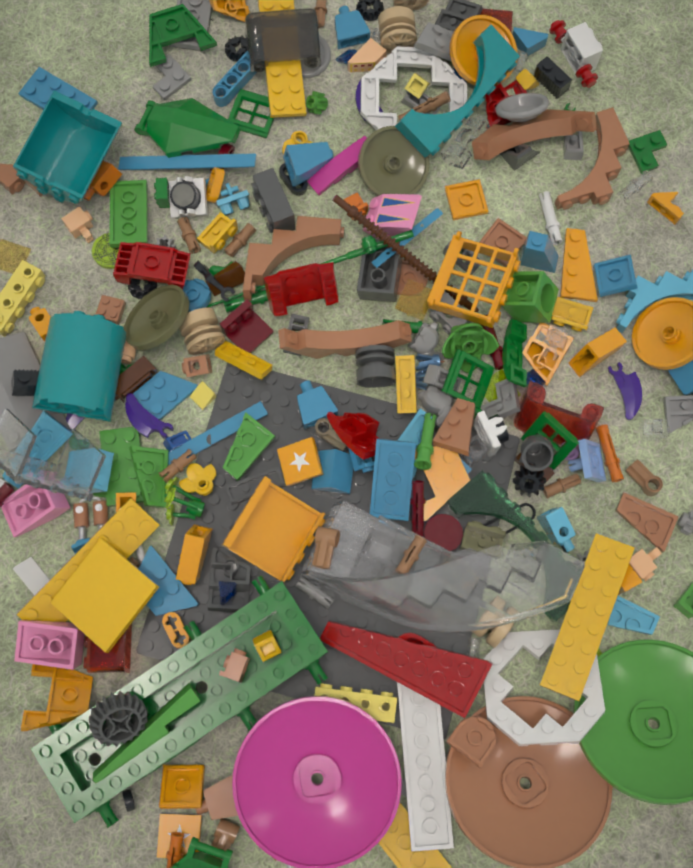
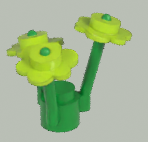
M175 477L173 480L170 479L165 486L164 502H166L165 508H167L165 515L166 520H169L171 526L174 524L175 517L193 520L196 517L201 518L205 503L201 502L202 499L196 498L176 486L179 482L178 477ZM175 491L179 492L180 494L184 495L185 497L191 500L187 502L185 500L174 497ZM175 501L187 506L186 511L189 513H176L175 504H171V502Z

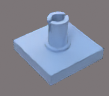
M587 439L578 440L581 458L568 461V465L572 464V466H569L570 471L574 472L583 469L585 479L595 482L606 481L600 444Z

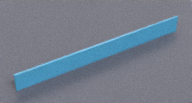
M256 154L182 155L170 158L167 156L120 157L118 170L255 167Z
M262 402L254 404L168 452V466L173 459L179 458L188 449L192 453L187 458L237 432L245 412L256 421L268 415ZM210 434H211V445L208 444V443H207V440H206V439H207V436L210 435Z

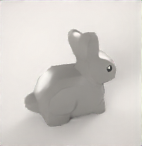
M423 323L415 338L408 344V347L414 349L418 354L429 356L439 354L440 361L445 359L442 353L434 351L439 342L438 323Z
M428 386L425 391L418 393L417 398L421 400L427 412L439 415L435 423L440 428L452 408L454 398L444 394L434 386Z

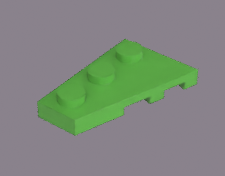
M245 412L234 443L223 465V470L239 481L274 440L275 435Z
M130 446L129 450L144 505L147 507L165 508L166 482L162 479L167 474L161 478L158 473L168 466V450Z

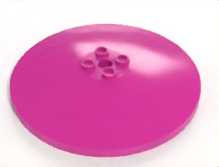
M329 696L296 698L280 704L260 718L242 742L235 760L232 779L235 808L250 838L271 857L296 868H336L351 863L369 852L383 838L395 818L400 802L402 785L398 756L393 743L383 727L369 713L357 705ZM315 773H320L323 776V781L319 784L314 783L311 779Z

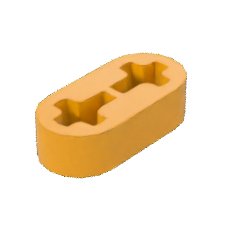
M217 167L212 169L206 189L208 202L216 203L225 175L223 169Z
M175 612L165 614L162 623L173 646L181 649L190 643V637L183 629V621ZM170 616L177 618V621H175L176 629H173L172 625H167ZM178 631L181 636L186 637L183 640V645L175 642L178 639L176 635Z

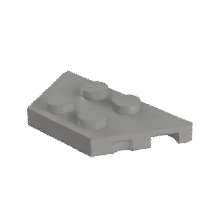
M428 22L414 47L451 61L450 40L454 31Z

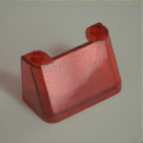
M532 381L528 383L519 403L521 411L517 412L514 417L516 429L526 432L537 418L546 411L573 434L577 441L590 439L602 416L603 406L590 403L583 408L581 414L544 402L546 396L545 388ZM548 424L542 429L549 437L555 432ZM559 434L553 439L558 445L566 442Z

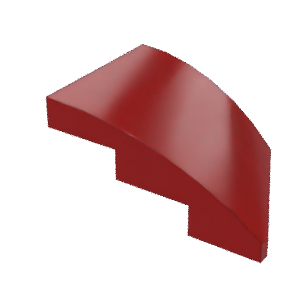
M517 80L506 87L499 83L489 95L485 94L488 129L494 124L505 125L511 122L498 116L495 108L500 101L510 97L506 91L512 88L515 95L527 93Z
M333 412L327 413V419L332 428L350 450L363 460L375 456L376 441L379 438L376 436L380 422L366 413L354 414L345 412L343 416H336Z

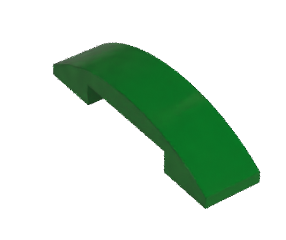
M511 318L503 343V369L509 382L525 388L527 386V370L522 368V343L527 340V325Z

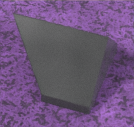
M521 144L500 153V155L515 171L540 152L532 150L531 146Z

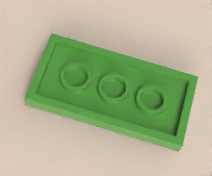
M147 180L117 181L110 189L109 244L111 248H119L120 242L148 244Z
M134 427L99 431L101 450L114 453L106 492L107 506H116V493L136 492V503L144 502L129 450L130 446L141 447L139 432Z

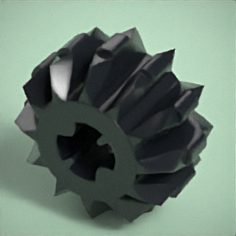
M521 465L520 471L514 472L513 483L516 484L515 490H521V496L525 492L528 493L529 498L532 493L538 496L539 490H544L543 484L546 483V478L543 477V470L530 471Z

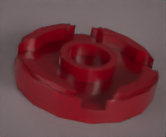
M438 514L432 517L426 523L424 529V539L427 541V545L430 549L440 554L450 553L455 550L463 538V529L459 521L447 514Z

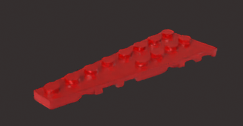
M328 621L320 637L322 642L463 718L468 714L493 665L492 662L333 621Z

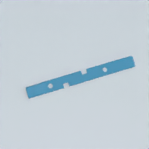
M436 208L412 228L414 237L443 215V212ZM414 237L400 241L399 245L405 246ZM391 247L387 248L371 263L378 268L394 255L396 251H392Z

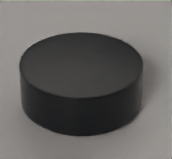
M130 789L122 791L127 812L135 810L132 791Z

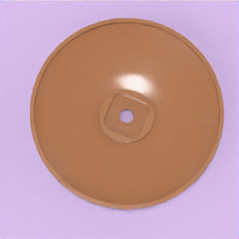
M517 696L508 697L502 701L505 706L532 728L537 725L545 714L549 715L562 727L573 716V713L563 706L542 698ZM486 706L478 710L471 717H482L488 720ZM492 724L496 735V745L481 768L452 746L450 747L445 766V789L450 810L466 838L478 850L494 861L512 868H555L583 854L602 832L611 808L612 786L592 767L584 755L580 744L558 743V745L534 744L518 746ZM521 778L529 780V789H523L520 786Z

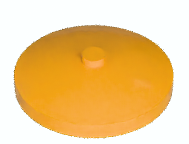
M475 15L464 20L455 29L450 40V57L453 66L458 74L472 85L476 84L478 75V55L473 42L489 25H492L517 52L516 42L510 30L498 19L487 15ZM514 68L510 72L508 70L505 72L507 76L500 83L511 75Z
M680 297L665 298L653 303L640 314L633 327L632 345L638 357L645 364L656 369L669 370L684 366L693 360V302L691 300Z

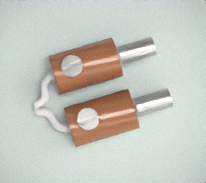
M88 493L79 503L73 504L74 528H77L79 531V540L86 539L85 528L89 527L88 503H82L89 499V497L98 500L93 502L94 526H98L99 530L108 521L107 501L94 497L92 493Z

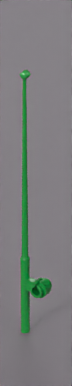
M409 230L391 238H395V242H400L412 238L414 235L412 230ZM367 236L362 238L361 248L320 264L331 262L336 264L364 254L374 253L388 245H384V241L376 242L375 238ZM265 284L256 287V291L264 289ZM243 292L228 298L229 300H232L243 296ZM222 299L220 301L209 304L206 308L223 303L224 300Z

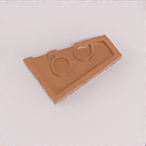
M457 398L432 440L434 446L469 456L471 432L476 409L475 403Z
M624 492L615 511L662 553L665 552L679 516Z

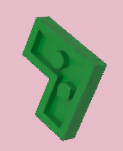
M661 130L629 140L630 145L628 148L641 174L658 168L659 165L652 152L667 147V142Z

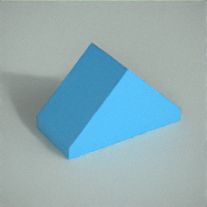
M514 27L512 35L517 48L526 58L545 47L549 34Z

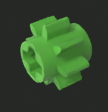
M313 91L312 95L307 97L306 106L310 113L321 115L322 111L326 110L328 100L324 97V93Z

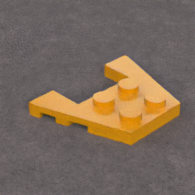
M437 446L433 447L434 452L430 459L432 463L431 468L423 470L435 495L434 498L427 500L424 504V521L428 520L470 481L459 454ZM415 450V459H417V454H418L416 450Z
M32 665L31 676L52 677L47 711L24 710L21 731L69 722L89 710L93 684L92 676L72 669Z

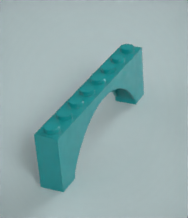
M489 25L473 42L478 55V75L474 90L467 102L459 109L443 114H424L415 112L412 108L395 125L402 135L425 158L430 154L433 156L439 151L440 143H445L452 136L450 134L451 131L459 129L463 124L461 122L462 119H467L474 112L472 108L474 106L478 107L485 100L483 96L485 94L489 95L496 88L494 84L496 82L500 83L507 76L505 72L507 70L510 72L517 65L515 61L520 55L492 25Z

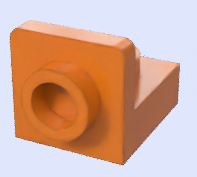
M358 192L343 199L351 206H356L358 212L362 211V215H367L369 205L367 202H363Z

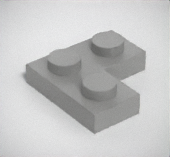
M170 54L165 56L166 63L156 66L165 77L153 85V89L164 101L192 80Z
M507 379L496 383L497 400L481 406V410L485 411L487 418L496 414L505 418L521 411L516 384L509 382Z

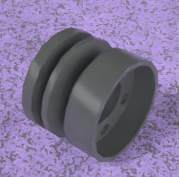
M369 345L358 348L355 351L356 366L360 367L356 370L357 385L365 388L388 387L396 383V369L392 366L395 364V350L392 347Z

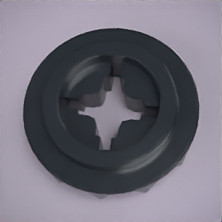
M359 0L358 4H356V10L360 12L364 20L374 21L384 11V6L380 0ZM367 5H368V6L373 5V9H372V8L367 9Z
M243 35L241 37L234 36L232 39L228 38V42L225 44V53L229 59L237 62L252 46V43L249 41V38L246 39ZM241 43V48L236 53V47Z
M132 278L130 285L127 286L133 297L142 299L148 293L157 289L158 284L154 281L143 280L147 284L144 285L142 291L140 286L137 285L141 283V279Z

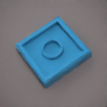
M631 254L594 263L600 297L638 288Z

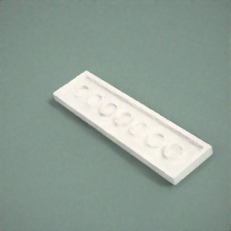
M397 682L411 851L454 848L451 813L445 789L446 760L441 707L432 700Z

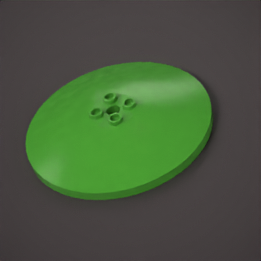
M635 640L610 648L597 658L605 713L579 743L584 755L606 782L629 797L659 805H676L693 801V652L679 645L660 640ZM581 695L580 701L574 700L573 714L585 702L586 698ZM648 720H655L658 723V729L650 728Z

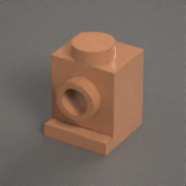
M209 354L183 359L182 370L186 377L212 373ZM196 362L200 365L198 370L194 367Z
M234 649L231 656L227 655L223 666L226 668L225 672L220 671L219 675L242 683L250 658L245 657L246 652Z

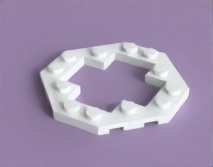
M397 46L386 58L384 57L369 73H366L361 78L360 114L375 130L397 124V113L379 112V82L396 83L397 66L431 68V85L448 86V94L451 98V102H448V112L459 109L467 102V83L463 79L460 80L454 73L455 71L438 56L415 47Z
M560 629L509 632L484 658V660L493 663L484 680L487 719L518 746L534 744L558 745V743L579 744L605 713L597 654L582 693L586 700L563 727L549 715L545 714L537 725L532 728L502 703L513 690V686L499 675L522 648L540 660L551 646L554 648Z

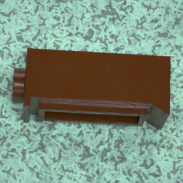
M142 356L119 375L115 396L116 401L120 399L124 403L123 399L129 393L133 394L149 381L153 375L158 373L145 356Z

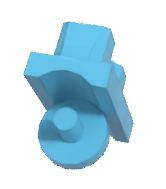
M229 183L225 184L226 190L220 191L222 197L225 195L229 196L216 201L217 207H220L222 213L226 216L233 213L230 203L237 201L240 210L248 208L249 193L248 190L233 195L234 192L239 191L238 186L230 187Z

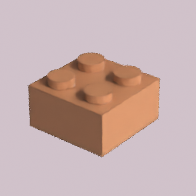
M102 295L96 314L105 317V320L119 325L126 302L122 299Z

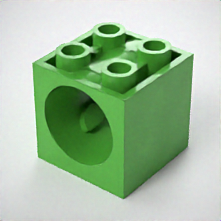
M544 271L514 272L513 286L511 289L508 288L506 293L508 298L505 306L502 305V307L513 319L519 322L550 323L559 291L557 286Z

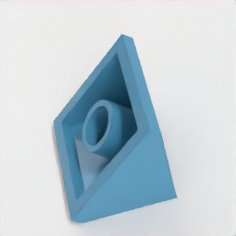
M337 449L318 451L324 475L313 478L311 489L350 494L354 468L350 454Z

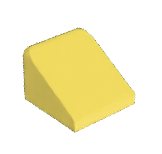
M414 73L404 89L419 99L430 83Z
M202 381L190 395V398L203 410L216 398V394Z

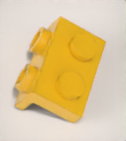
M220 212L197 237V241L215 254L225 246L226 240L229 237H233L238 230L237 220L234 218L231 220Z
M557 296L551 319L554 320V324L560 326L569 324L572 325L571 329L582 332L583 329H588L593 307Z

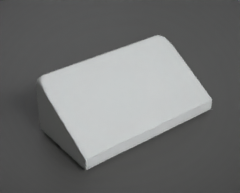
M32 557L13 568L33 595L50 580Z

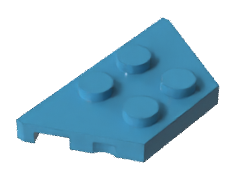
M159 371L135 391L133 395L143 408L161 420L189 397L198 385Z
M150 546L139 570L159 586L147 603V606L154 615L161 616L169 612H177L199 606L198 602L181 581L176 580V575L161 556Z

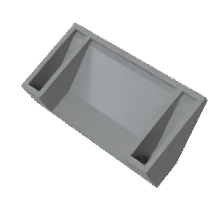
M25 332L0 338V427L11 451L17 453L43 410L32 408L34 396H12L11 380L15 369L17 371L19 369L21 371L23 369L25 371L27 369L29 371L31 369L33 371L40 369L38 358ZM46 411L69 430L71 429L64 414Z

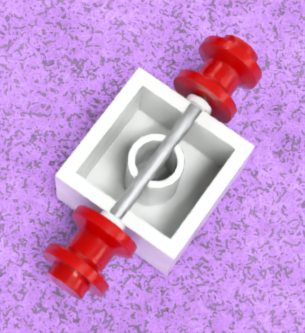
M556 20L550 26V34L556 35L555 42L557 44L562 43L560 50L576 77L583 79L581 82L582 87L590 88L594 86L598 75L596 73L592 74L591 71L596 69L603 51L601 43L596 40L593 30L588 27L586 22L565 30V21Z

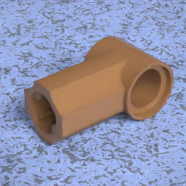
M638 459L625 471L642 488V491L647 496L657 495L663 487L661 478L653 475ZM648 483H654L656 490L650 489Z
M318 526L315 535L316 548L312 566L330 570L334 549L337 548L339 543L340 530Z
M221 818L214 833L215 837L211 846L225 851L229 849L231 844L234 843L240 826Z

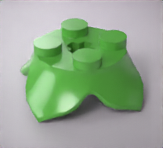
M465 323L451 328V333L442 347V354L445 358L451 359L454 358L456 350L459 349L481 360L483 354L489 355L496 351L499 344L494 335L484 330L480 324ZM464 360L460 370L469 374L472 364Z

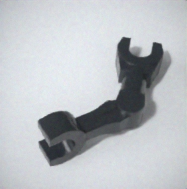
M197 260L193 265L207 282L213 284L221 291V298L224 301L229 300L225 296L226 291H230L232 294L235 293L234 288L221 285L205 264L203 265Z

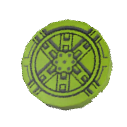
M109 233L101 235L93 243L92 256L101 267L114 269L119 248L110 247Z

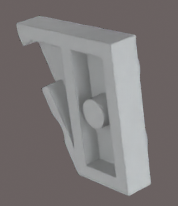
M693 395L663 397L666 434L674 432L693 420Z

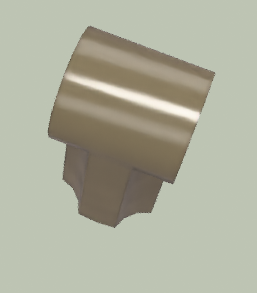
M321 418L316 422L315 434L319 439H324L340 451H344L347 448L346 444L332 428L328 419ZM322 425H325L329 428V430L325 433H322L318 430V428Z

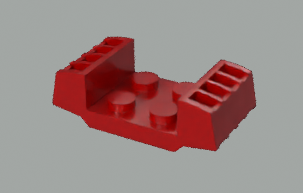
M120 242L113 276L117 282L130 285L131 279L135 278L176 285L183 290L191 253L154 244Z
M333 262L324 264L314 263L282 270L274 275L263 278L269 307L274 316L288 315L287 306L324 298L326 306L339 302Z

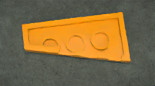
M566 228L560 297L597 302L598 298L585 230Z

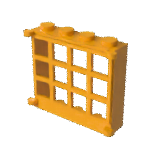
M458 231L452 237L427 299L428 307L432 310L493 328L495 322H499L501 306L506 304L508 295H506L507 290L513 286L514 272H518L520 268L519 248H515L513 253L462 238V232ZM461 249L473 251V257L460 254ZM478 254L490 256V262L477 259ZM458 258L470 262L466 273L453 270ZM495 259L509 262L507 268L494 264ZM475 263L487 267L483 278L470 275ZM492 268L505 272L501 283L487 280ZM451 274L464 278L460 289L447 286ZM468 279L481 283L477 295L464 291ZM485 284L498 288L494 300L481 296ZM445 290L458 294L454 305L440 302ZM462 295L475 299L470 311L457 307ZM479 300L492 304L488 316L475 312Z

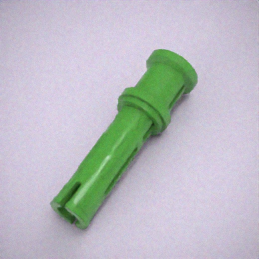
M431 413L424 415L421 442L416 448L418 454L417 459L414 460V466L421 470H428L432 466L430 459L434 452L432 440L437 416L433 414L431 419Z

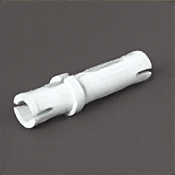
M545 191L543 194H539L547 224L545 228L549 232L552 244L555 246L558 245L557 241H559V244L563 242L559 230L560 223L556 219L551 194L549 191Z

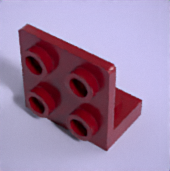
M248 299L219 324L224 335L237 347L249 353H252L273 334V329L253 311L252 303Z

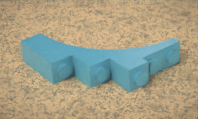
M693 269L691 272L687 271L682 279L666 271L663 276H658L655 283L638 275L636 278L638 288L628 290L626 297L629 299L624 306L627 310L625 314L621 313L615 322L618 324L617 330L623 333L628 324L639 313L659 300L671 297L693 300Z

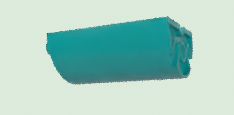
M53 91L13 165L17 172L16 175L36 186V190L41 194L47 195L48 193L61 203L64 201L74 204L81 203L117 136L122 122L95 109H88L82 103L57 91Z
M82 311L54 314L49 320L32 408L62 414L71 413L79 417L111 422L126 341L124 327L105 320V317L95 314L91 316L86 315Z

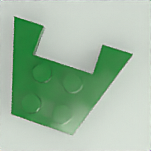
M184 4L149 14L150 67L167 62L162 47L189 38H196L200 51L217 46L215 39Z

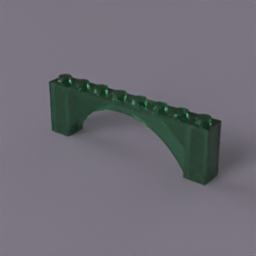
M482 470L447 500L446 504L458 518L463 515L496 517L514 525L531 540L540 555L545 572V596L543 605L539 608L554 623L567 612L580 576L575 572V566L570 561L566 562L561 557L562 552L556 546L552 547L549 544V539L545 533L539 532L534 527L535 523L528 516L525 517L520 512L522 510L516 502L512 503L508 499V493L502 487L498 488L494 483L495 479L493 476Z

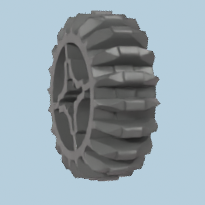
M121 691L117 695L111 692L110 697L106 698L103 696L102 702L96 701V707L91 708V715H89L88 719L90 731H92L95 740L98 739L100 744L105 743L108 747L112 743L117 747L119 743L125 745L126 741H133L134 736H139L140 730H145V723L148 722L147 709L144 702L136 694L132 695L129 691L124 695Z

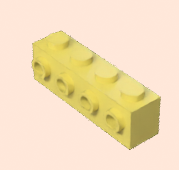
M24 260L21 261L0 292V335L4 337L13 331L14 323L23 316L24 308L33 301L38 287L41 288L45 282L46 276L43 271Z
M320 684V687L315 688L314 696L339 698L357 705L369 713L376 721L395 722L397 698L393 697V693L381 692V695H374L373 690L361 689L359 693L352 692L353 688L341 686L340 690L332 689V685Z

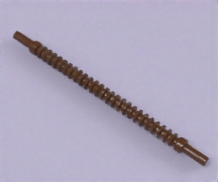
M338 195L333 198L332 201L345 210L347 216L353 217L354 221H358L359 225H363V228L366 227L367 231H371V235L375 234V238L379 237V241H384V245L387 244L388 248L391 247L392 251H396V255L400 254V258L404 257V261H408L409 265L412 264V268L416 267V271L420 270V274H425L424 277H428V280H432L434 284L437 277L436 271L433 272L432 268L429 269L428 265H424V261L420 262V258L416 259V255L408 252V248L404 249V245L400 246V242H395L396 239H392L391 235L388 236L387 232H383V228L379 229V225L375 226L374 221L370 222L371 219H367L366 215H362V211L358 212L356 206H351ZM445 290L447 293H449L451 297H453L454 300H456V297L458 295L457 293ZM461 296L459 304L471 310L473 303L468 300L467 296Z

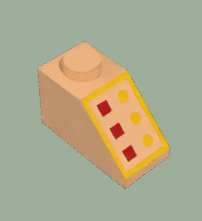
M370 38L348 61V71H371L384 57L386 58L387 50Z

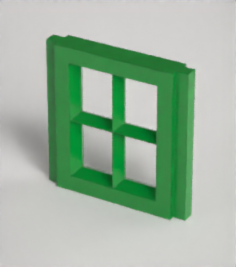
M240 89L228 120L238 125L240 131L267 139L275 118H270V113L269 116L256 113L259 104L269 107L268 97ZM246 100L256 103L253 111L240 108L242 101ZM238 111L251 114L248 123L236 119ZM254 116L267 119L264 128L252 124Z
M457 349L441 392L456 400L459 398L473 402L476 408H481L495 368ZM464 360L472 364L468 377L459 373ZM475 366L483 369L479 383L471 379ZM457 377L466 380L462 393L453 390ZM469 382L477 386L473 399L465 396Z
M546 411L537 418L520 438L524 441L526 437L540 434L550 439L553 448L557 451L553 455L552 463L549 465L554 470L579 444L577 438ZM547 424L555 430L550 437L542 431ZM557 434L566 440L561 447L553 441Z

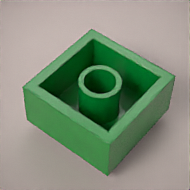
M167 177L156 178V183H154V189L156 190L154 199L156 204L159 205V208H170Z

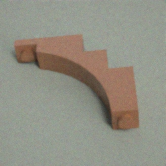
M547 109L536 118L525 122L514 121L510 125L494 124L472 141L474 159L491 160L510 148L534 140L573 135L576 131L594 132L596 130L595 112Z
M297 216L296 231L273 229L272 244L249 243L243 284L244 300L248 299L251 301L252 293H256V285L263 286L265 284L263 278L269 276L280 263L293 254L317 246L340 245V238H344L345 227H341V219Z
M400 320L369 328L344 331L304 329L295 332L285 328L278 330L280 349L315 359H320L334 353L350 356L355 354L358 348L369 345H386L396 348L412 342L410 324Z

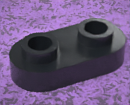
M283 163L279 168L281 180L294 195L305 194L308 187L307 180L299 184L302 187L300 189L292 186L289 175L285 174L288 172L286 164Z

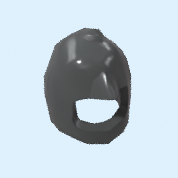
M540 434L526 437L521 444L519 462L523 463L525 468L530 471L536 472L547 468L552 463L554 455L550 439Z

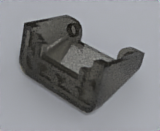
M314 9L254 12L246 16L245 37L250 72H263L268 67L269 62L303 60L304 65L309 68L321 66L318 19Z

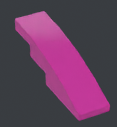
M363 136L335 156L307 181L319 196L332 184L338 183L347 173H352L358 168V155L362 144L367 138L366 136Z

